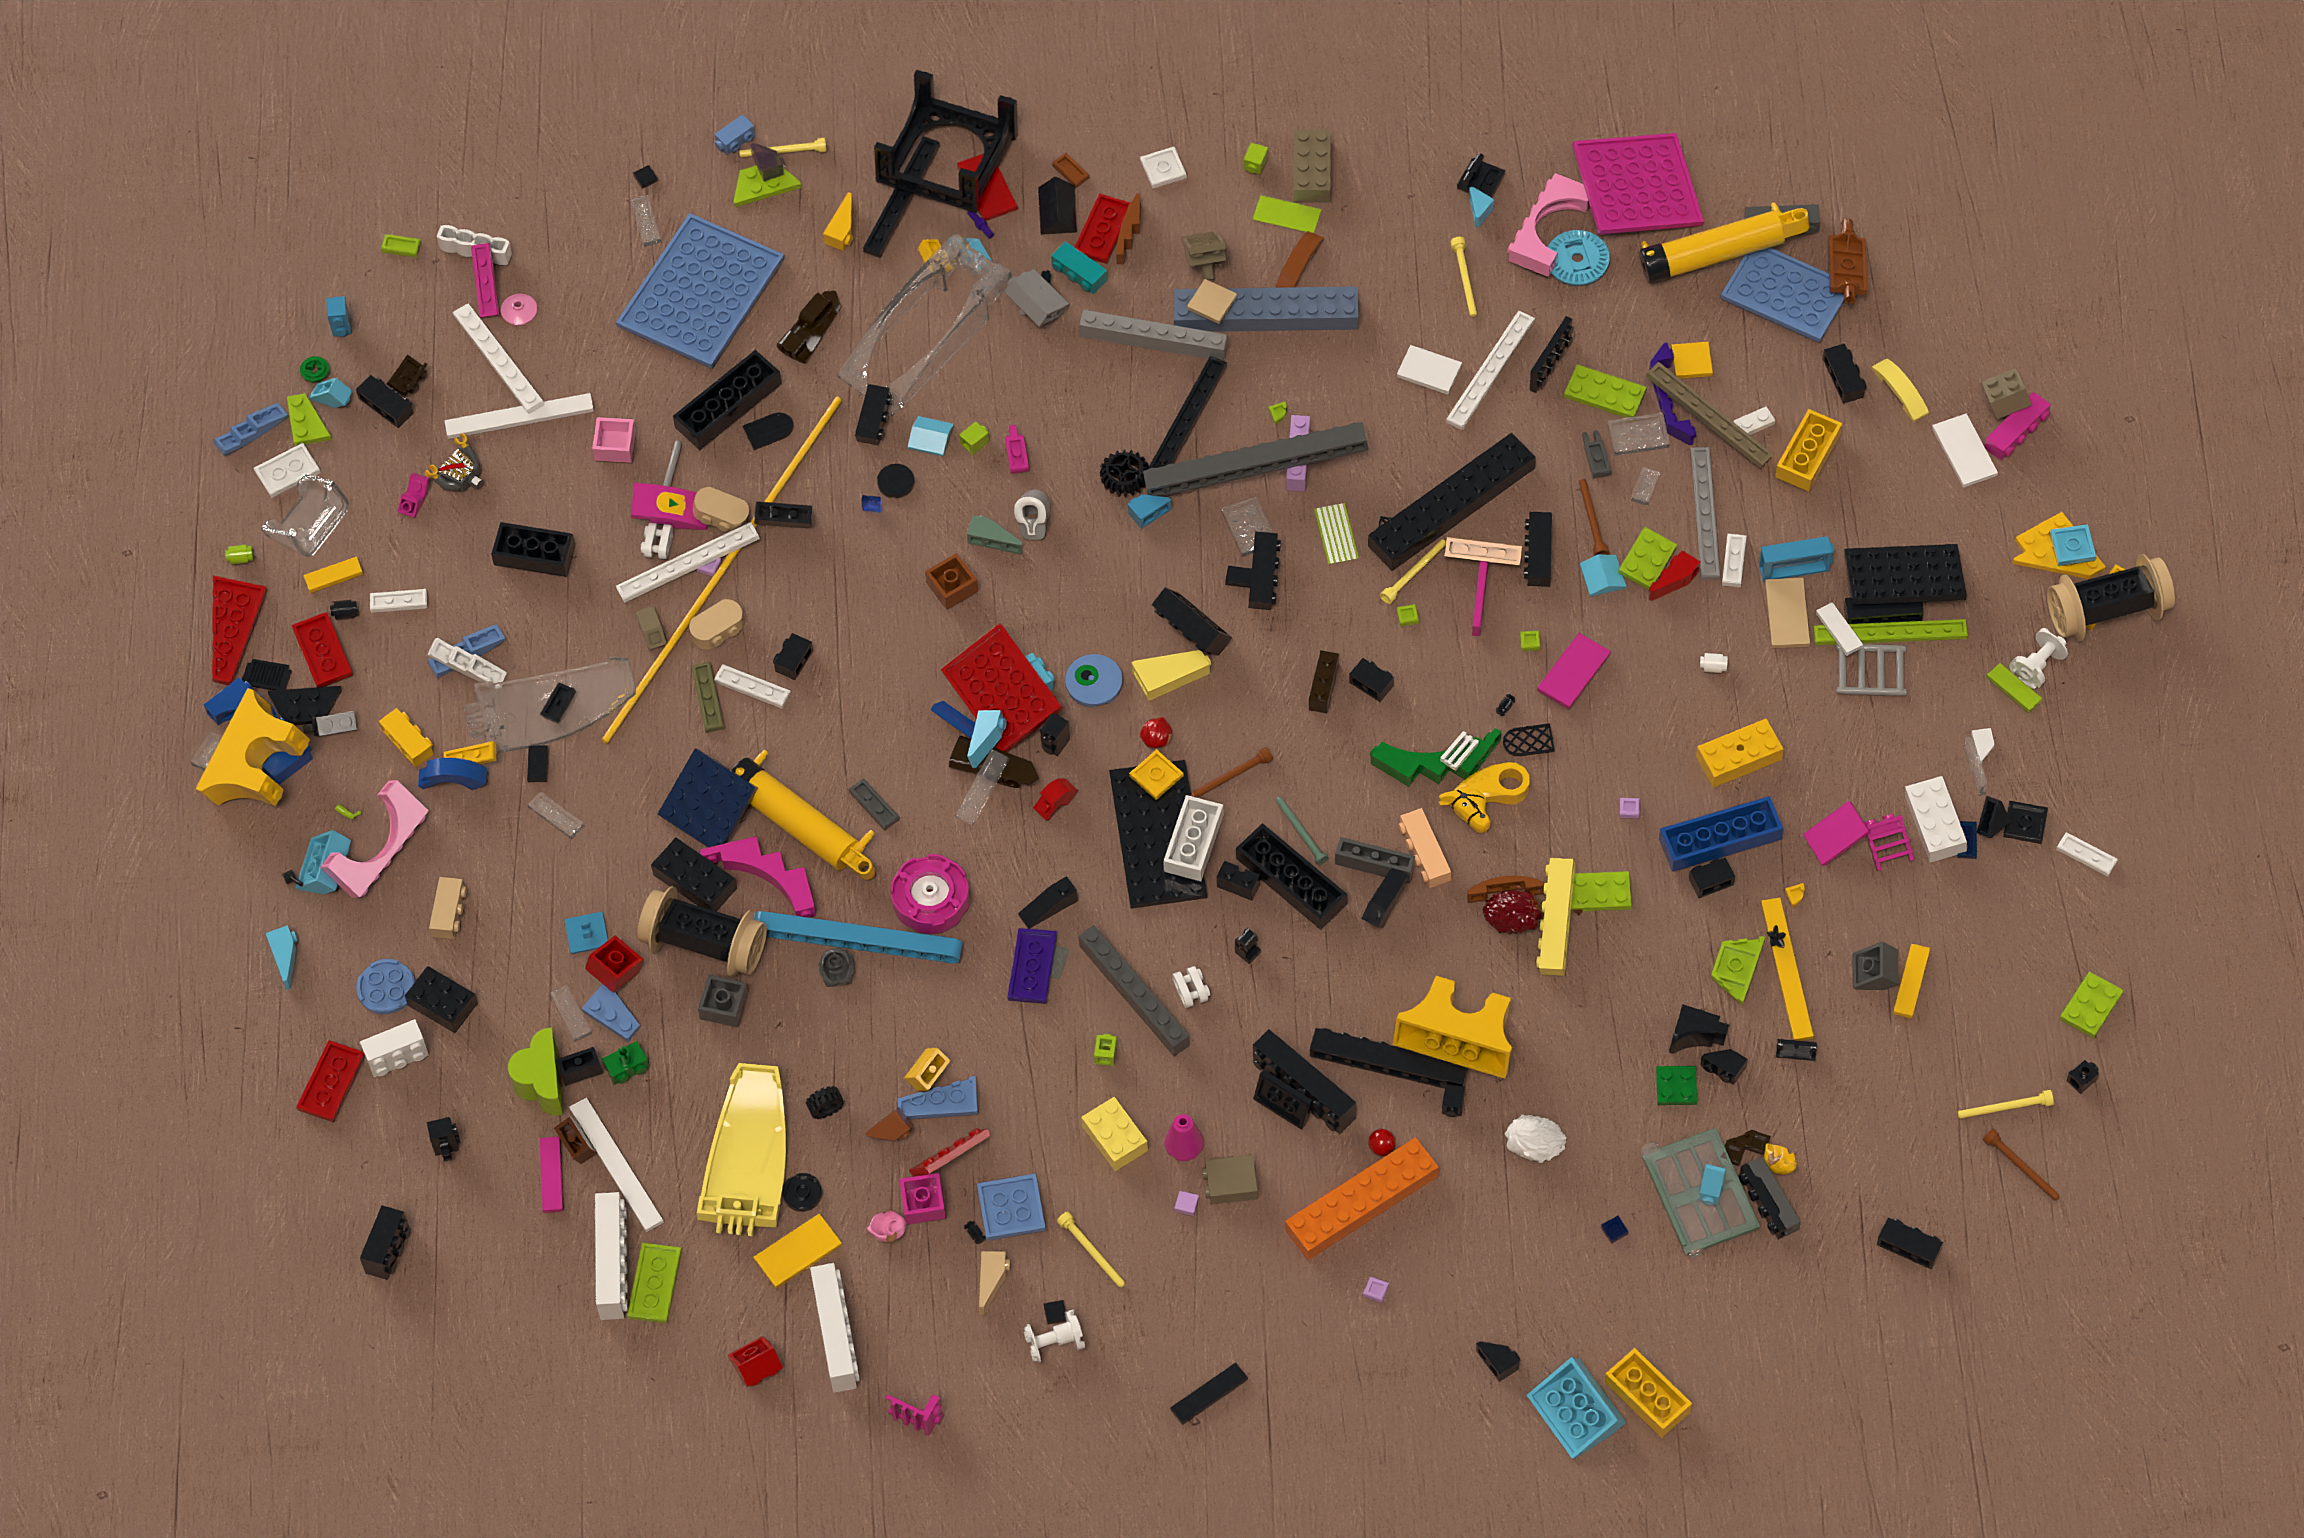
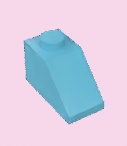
M333 378L317 383L309 399L337 408L347 405L350 401L349 396L352 390L339 379Z
M1706 1164L1699 1192V1200L1704 1204H1719L1724 1186L1725 1168Z

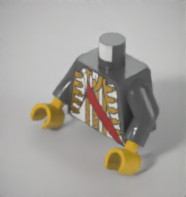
M461 433L460 436L463 438V442H459L457 437L454 439L456 445H461L462 448L458 447L438 470L435 465H429L428 468L432 470V473L428 470L425 471L426 477H433L434 481L446 491L458 490L465 492L470 486L478 490L483 485V480L479 478L480 463L472 447L466 444V435Z

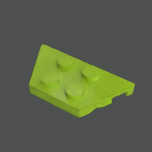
M775 160L742 169L739 172L734 206L738 207L801 188V183Z
M1763 936L1753 940L1744 938L1737 941H1722L1711 974V979L1742 1005L1744 1004L1765 941Z

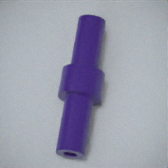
M967 212L968 216L975 222L974 225L978 230H982L989 239L994 236V233L982 217H979L974 212Z

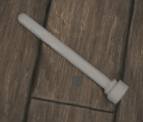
M676 441L674 444L663 486L670 487L682 446L681 441Z

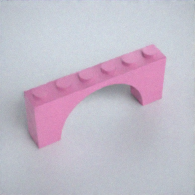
M1556 173L1552 179H1548L1545 191L1539 194L1538 203L1534 204L1531 208V215L1529 218H1525L1522 230H1518L1515 236V242L1510 243L1508 247L1509 262L1549 277L1556 265L1557 252L1549 249L1541 242L1535 227L1544 216L1558 210H1578L1586 213L1590 204L1584 184Z
M398 780L388 781L378 793V796L387 808L390 818V833L382 851L374 858L365 862L352 861L340 852L331 853L320 866L351 898L363 897L368 892L370 884L380 877L379 873L391 863L393 855L402 849L404 841L414 834L415 827L425 820V815L429 811Z

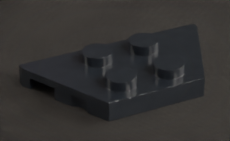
M341 686L271 690L268 691V695L280 716L286 722L298 726L312 724L311 719L328 715L333 709L334 701L338 694H341L342 689Z

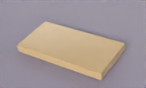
M1803 578L1765 579L1771 648L1810 647Z

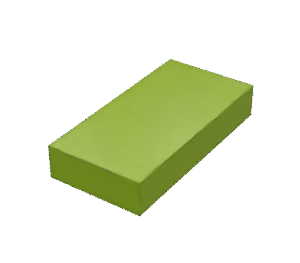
M385 234L381 252L417 258L421 240Z

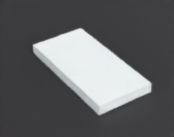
M1967 413L1932 425V430L1963 488L1998 475Z

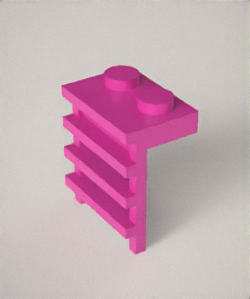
M1892 813L1882 816L1883 820L1878 822L1875 819L1865 821L1866 826L1871 832L1867 835V839L1877 871L1881 870L1879 862L1908 854L1909 860H1914L1902 815L1894 817ZM1898 832L1902 833L1903 839L1878 847L1874 846L1873 840ZM1905 843V851L1878 858L1876 851Z
M888 1394L885 1397L886 1400L891 1401V1408H889L888 1413L892 1414L893 1420L897 1421L900 1418L906 1426L911 1423L914 1425V1430L919 1431L921 1428L925 1430V1435L927 1436L930 1435L934 1426L938 1425L943 1418L940 1397L932 1394L923 1411Z

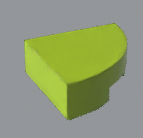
M1286 401L1268 407L1275 425L1280 423L1286 416Z

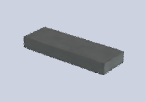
M864 778L849 788V793L884 831L900 820L899 816Z

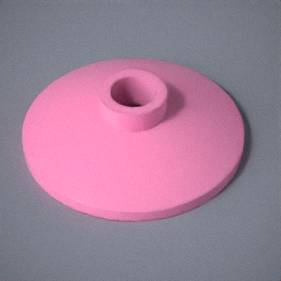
M526 294L511 295L501 305L503 319L512 325L527 324L537 314L535 300Z

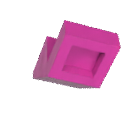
M416 473L410 475L407 492L401 494L397 512L416 517L427 496L430 478Z

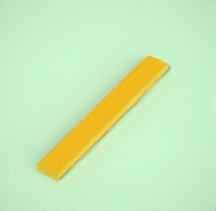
M1781 898L1761 900L1767 932H1773L1774 926L1777 925L1779 933L1784 932L1786 934L1785 938H1783L1784 948L1775 945L1771 949L1793 1040L1804 1041L1813 1039V1031Z

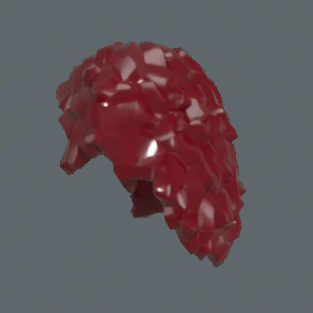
M1515 890L1502 891V893L1493 894L1490 900L1485 901L1486 906L1483 907L1485 920L1491 926H1494L1499 933L1517 934L1525 930L1536 929L1537 920L1542 918L1538 902L1534 895L1526 890L1524 892Z

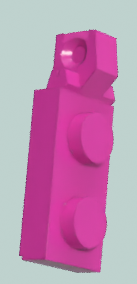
M1009 425L1010 436H1006L1005 443L1010 473L1028 472L1029 466L1024 436L1017 434L1016 425Z

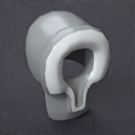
M1028 490L1015 503V518L1020 524L1023 538L1028 540L1043 539L1046 532V521L1050 514V501L1048 496L1041 490ZM1037 514V518L1026 517L1027 515Z

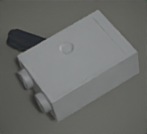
M1033 269L1029 272H1023L1018 277H1012L1008 281V287L1004 292L1021 308L1020 313L1022 315L1027 314L1040 327L1061 317L1069 303L1049 284L1052 276L1049 270H1043L1040 275Z

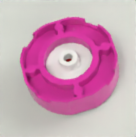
M927 854L928 857L916 860L914 857L901 866L891 883V897L894 912L904 925L919 933L935 934L949 930L958 924L969 907L970 894L966 875L957 863L942 855Z

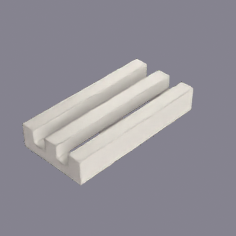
M1463 731L1440 757V761L1456 771L1478 746L1479 741L1477 739L1474 740L1472 736L1466 735V732ZM1463 740H1465V741L1460 745V747L1454 752V754L1447 760V758L1453 753V751L1459 746V744H1460ZM1468 743H1470L1471 745L1468 747V749L1462 754V756L1456 761V763L1453 764L1452 762L1457 758V756H1459V754L1468 745Z

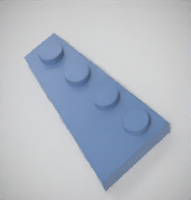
M976 1076L969 1077L965 1081L952 1082L948 1086H938L924 1093L918 1092L898 1098V1107L908 1119L978 1115Z

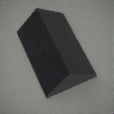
M1055 176L1038 187L1041 235L1077 233L1074 185Z

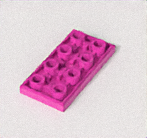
M1578 633L1537 687V691L1570 709L1610 656L1611 651Z

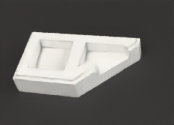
M1991 728L1972 730L1971 732L1978 765L1982 764L1983 760L1994 748L1995 744Z

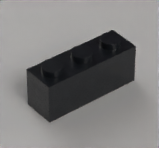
M1845 343L1824 349L1823 361L1842 403L1864 398V393L1867 389L1866 382L1860 377L1859 367L1853 362L1851 350L1847 349Z
M370 375L356 388L359 400L397 428L413 415L412 403L407 398L399 396L394 388H388L380 378L376 379Z
M868 384L855 432V438L858 442L878 446L880 440H883L885 433L883 426L884 423L888 422L889 412L887 411L888 407L892 406L894 398L890 388Z
M756 501L754 524L810 529L812 506Z
M1888 1217L1878 1236L1877 1246L1932 1270L1942 1250L1943 1242L1936 1236H1929L1922 1233L1916 1227H1909L1898 1219Z

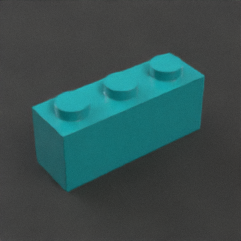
M1066 241L1051 255L1052 267L1057 272H1062L1070 281H1075L1083 290L1089 291L1093 295L1108 280L1105 268Z

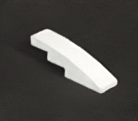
M439 638L434 640L427 654L440 663L496 689L500 688L507 672L476 654L471 655L458 646L453 647Z

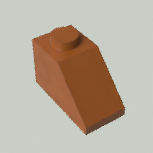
M898 1107L865 1134L867 1137L895 1141L900 1137L903 1140L911 1133L909 1130L913 1125Z

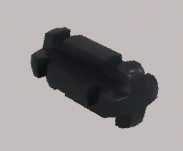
M1507 694V697H1504L1499 707L1496 708V713L1500 716H1505L1504 713H1507L1512 703L1515 702V697L1511 694Z
M969 1221L964 1225V1228L968 1229L967 1233L973 1240L975 1239L976 1244H981L985 1240V1236H982V1231L975 1225L974 1221Z

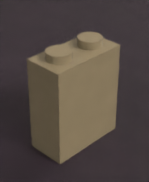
M1253 1155L1205 1160L1206 1167L1202 1168L1203 1180L1207 1179L1208 1186H1204L1205 1197L1210 1198V1205L1258 1199Z

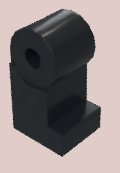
M1246 928L1243 934L1235 939V953L1248 964L1261 953V949L1257 947L1258 937L1254 932Z

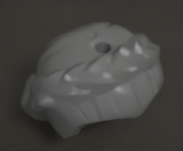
M841 948L825 951L818 963L825 985L833 987L838 984H850L854 973L852 956Z

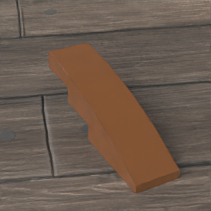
M1137 193L1132 200L1121 225L1116 252L1117 264H1124L1125 249H1132V235L1140 234V193Z

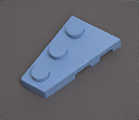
M603 984L582 1007L583 1013L627 1042L640 1029V1024L615 992H611Z

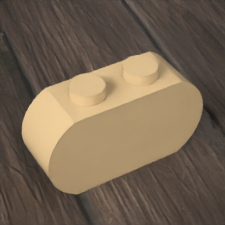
M705 487L699 490L695 496L693 514L703 524L715 526L724 532H731L747 523L749 507L745 500L712 487Z
M723 599L691 619L689 624L691 639L701 649L709 650L715 646L717 647L724 640L736 636L742 630L744 619L742 609L737 602Z

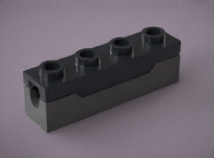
M1762 1156L1748 1164L1742 1165L1738 1175L1739 1180L1743 1186H1747L1750 1199L1757 1203L1760 1216L1767 1220L1770 1233L1772 1235L1775 1234L1779 1240L1798 1231L1801 1222Z

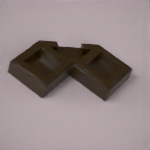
M1750 1130L1739 1137L1727 1140L1724 1147L1731 1163L1739 1166L1745 1150L1764 1156L1766 1143H1769L1771 1136ZM1723 1152L1720 1158L1728 1160L1725 1152Z

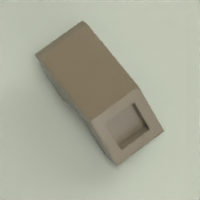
M654 606L635 611L648 650L667 644Z

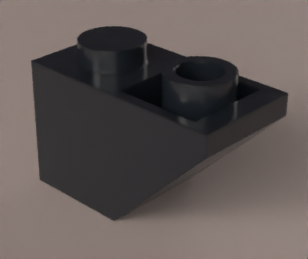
M1728 1049L1703 1054L1700 1065L1705 1071L1713 1072L1722 1081L1734 1085L1746 1069L1748 1059L1734 1050Z

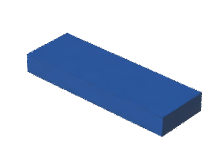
M944 701L933 704L932 712L972 739L975 722Z

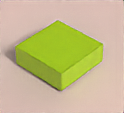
M1415 604L1397 607L1400 627L1419 623Z
M1520 631L1521 651L1540 650L1539 631Z

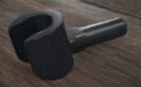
M292 870L282 874L286 884L294 882L300 887L303 886V882L295 877Z

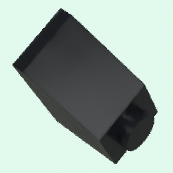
M1482 1341L1476 1343V1352L1499 1382L1519 1370L1520 1357L1514 1350L1511 1351L1508 1346Z

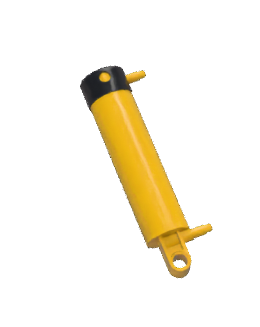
M1773 202L1771 204L1772 211L1662 244L1649 246L1646 241H1642V249H1640L1639 255L1643 272L1648 283L1653 284L1680 274L1784 244L1785 238L1804 233L1809 229L1808 212L1803 208H1798L1782 213L1778 205Z
M763 750L754 761L748 757L743 758L731 769L758 787L749 803L752 807L838 871L847 867L864 880L874 877L875 867L867 857L861 854L875 834L872 830H869L858 841L760 766L768 755L766 750ZM864 866H869L867 871L861 872Z

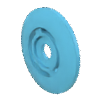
M1583 230L1567 231L1555 237L1548 245L1549 249L1557 252L1556 265L1551 274L1563 283L1569 285L1593 283L1604 275L1609 266L1610 254L1606 244L1601 238L1591 232ZM1580 254L1583 260L1575 262L1572 260V256Z

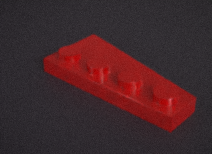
M973 1129L968 1133L969 1136L957 1139L953 1142V1145L941 1149L937 1154L925 1159L920 1164L909 1169L912 1177L928 1175L985 1140L991 1134L988 1129Z

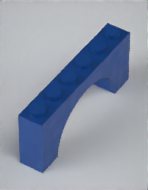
M237 678L203 704L206 713L218 726L225 721L231 720L247 688L253 690L252 686L247 681L243 682L240 678ZM271 706V710H272L273 716H274L275 718L279 719V718L276 716V714H277L276 711H275V710L273 709V707ZM308 745L302 756H293L286 752L273 753L262 765L264 773L280 785L313 759L311 747Z

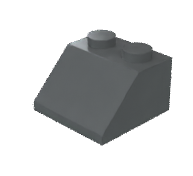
M1880 942L1852 953L1853 989L1886 990L1898 985V949L1885 942Z

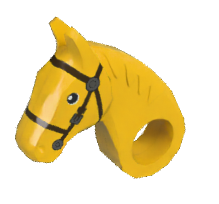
M1513 762L1491 765L1470 775L1453 791L1439 795L1441 800L1439 804L1440 806H1451L1456 815L1478 833H1485L1491 826V820L1485 810L1486 802L1515 805L1523 801L1529 793V774L1525 767ZM1508 777L1515 778L1521 783V786L1513 790L1506 789L1500 784V781Z

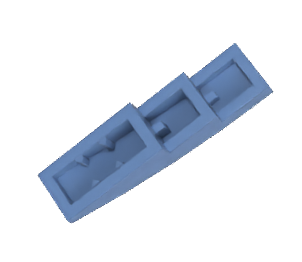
M278 403L247 415L246 421L230 427L229 433L214 439V445L225 456L264 435L285 420L288 414Z
M497 624L463 637L462 642L453 645V647L458 646L471 655L482 656L505 641V637ZM433 658L428 660V665L436 678L454 671V669Z

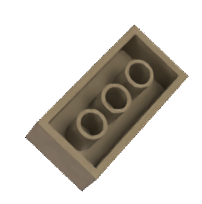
M1294 130V202L1330 203L1331 130Z

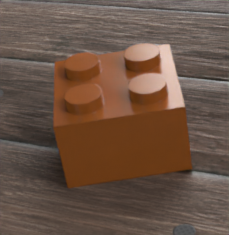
M957 553L925 571L926 583L946 609L978 592L977 579Z

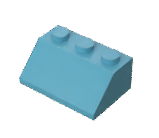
M334 830L312 837L298 877L303 882V886L300 887L296 884L295 888L318 894H327L335 891L338 884L320 866L331 853L340 852L346 857L350 850L351 840Z

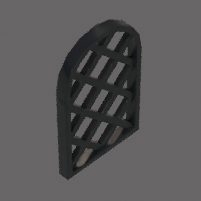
M1550 723L1513 728L1506 732L1503 737L1504 749L1513 756L1555 752ZM1548 728L1550 736L1545 733ZM1535 730L1540 732L1537 738L1532 735ZM1521 732L1527 734V736L1524 739L1519 737V734ZM1509 734L1514 736L1511 741L1506 739ZM1542 735L1548 738L1545 743L1540 740ZM1529 737L1535 740L1532 744L1526 741ZM1516 738L1522 741L1519 746L1513 743ZM1550 740H1551V745H1552V747H1550L1549 745H1547V743H1548ZM1536 742L1542 744L1540 749L1534 747ZM1524 743L1529 746L1526 751L1520 748ZM1510 745L1516 748L1514 752L1508 749Z

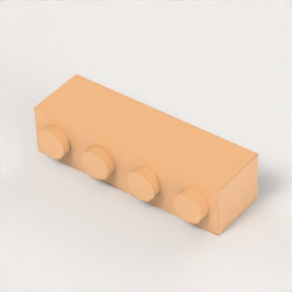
M1447 537L1445 556L1512 565H1520L1522 546L1455 537Z
M1420 808L1401 815L1398 827L1402 835L1405 834L1407 838L1405 840L1409 851L1412 850L1415 856V865L1421 869L1420 875L1423 882H1427L1429 888L1451 881V870L1423 809Z

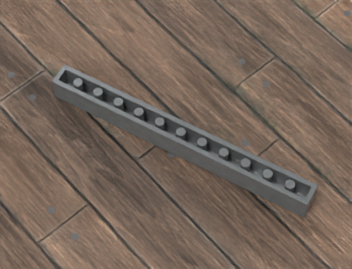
M1363 422L1341 427H1333L1328 430L1315 431L1306 435H1297L1288 439H1279L1270 443H1261L1252 447H1243L1230 452L1225 451L1212 456L1207 455L1199 459H1189L1185 462L1172 463L1163 467L1150 468L1143 471L1148 495L1162 497L1363 452L1369 449Z

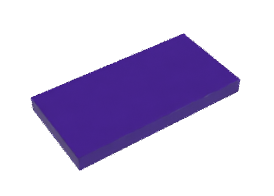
M1018 929L1007 997L1008 1001L1047 1004L1058 935L1057 931Z

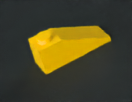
M847 193L823 233L824 244L842 251L853 240V202L851 193Z

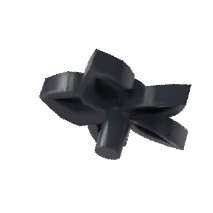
M1775 925L1773 932H1767L1770 937L1771 947L1776 945L1784 948L1783 938H1785L1786 934L1784 932L1779 933L1778 926Z

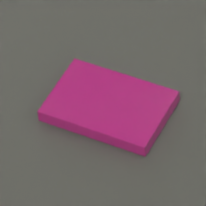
M1848 801L1805 832L1803 836L1820 863L1825 866L1871 832L1853 803Z

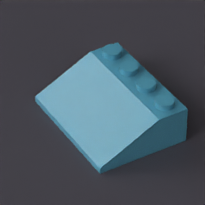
M1571 1357L1527 1394L1529 1400L1572 1459L1577 1458L1604 1441L1627 1423L1581 1359Z

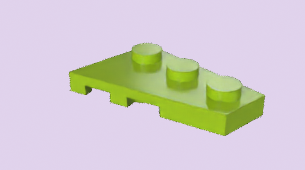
M305 393L287 396L295 446L301 443L306 445L332 440Z

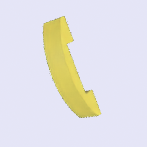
M1885 359L1871 367L1881 382L1885 381L1903 404V410L1913 422L1929 414L1927 406L1917 389L1897 365L1889 359Z

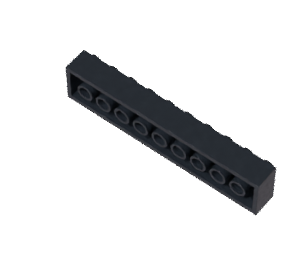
M1511 432L1368 535V547L1391 571L1395 570L1535 469L1536 457Z

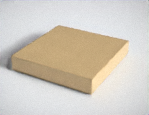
M1204 279L1187 305V310L1220 324L1236 300L1237 293Z

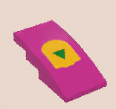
M634 483L631 519H650V523L673 525V528L707 530V525L697 520L693 514V504L697 492L656 484Z

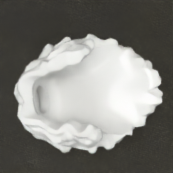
M1520 1115L1518 1119L1513 1120L1505 1132V1136L1508 1138V1150L1530 1161H1538L1539 1163L1545 1160L1549 1161L1565 1149V1134L1561 1132L1558 1124H1555L1548 1118Z

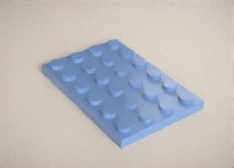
M1768 248L1743 257L1721 293L1720 299L1820 343L1844 303V293L1830 292L1829 273L1775 249Z

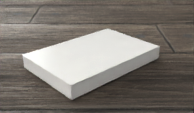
M1410 345L1397 372V378L1449 395L1462 367V362Z
M303 443L254 467L256 475L271 498L321 473Z

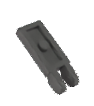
M1598 430L1593 431L1594 442H1589L1587 432L1582 433L1584 449L1592 477L1598 478L1611 475L1606 450Z

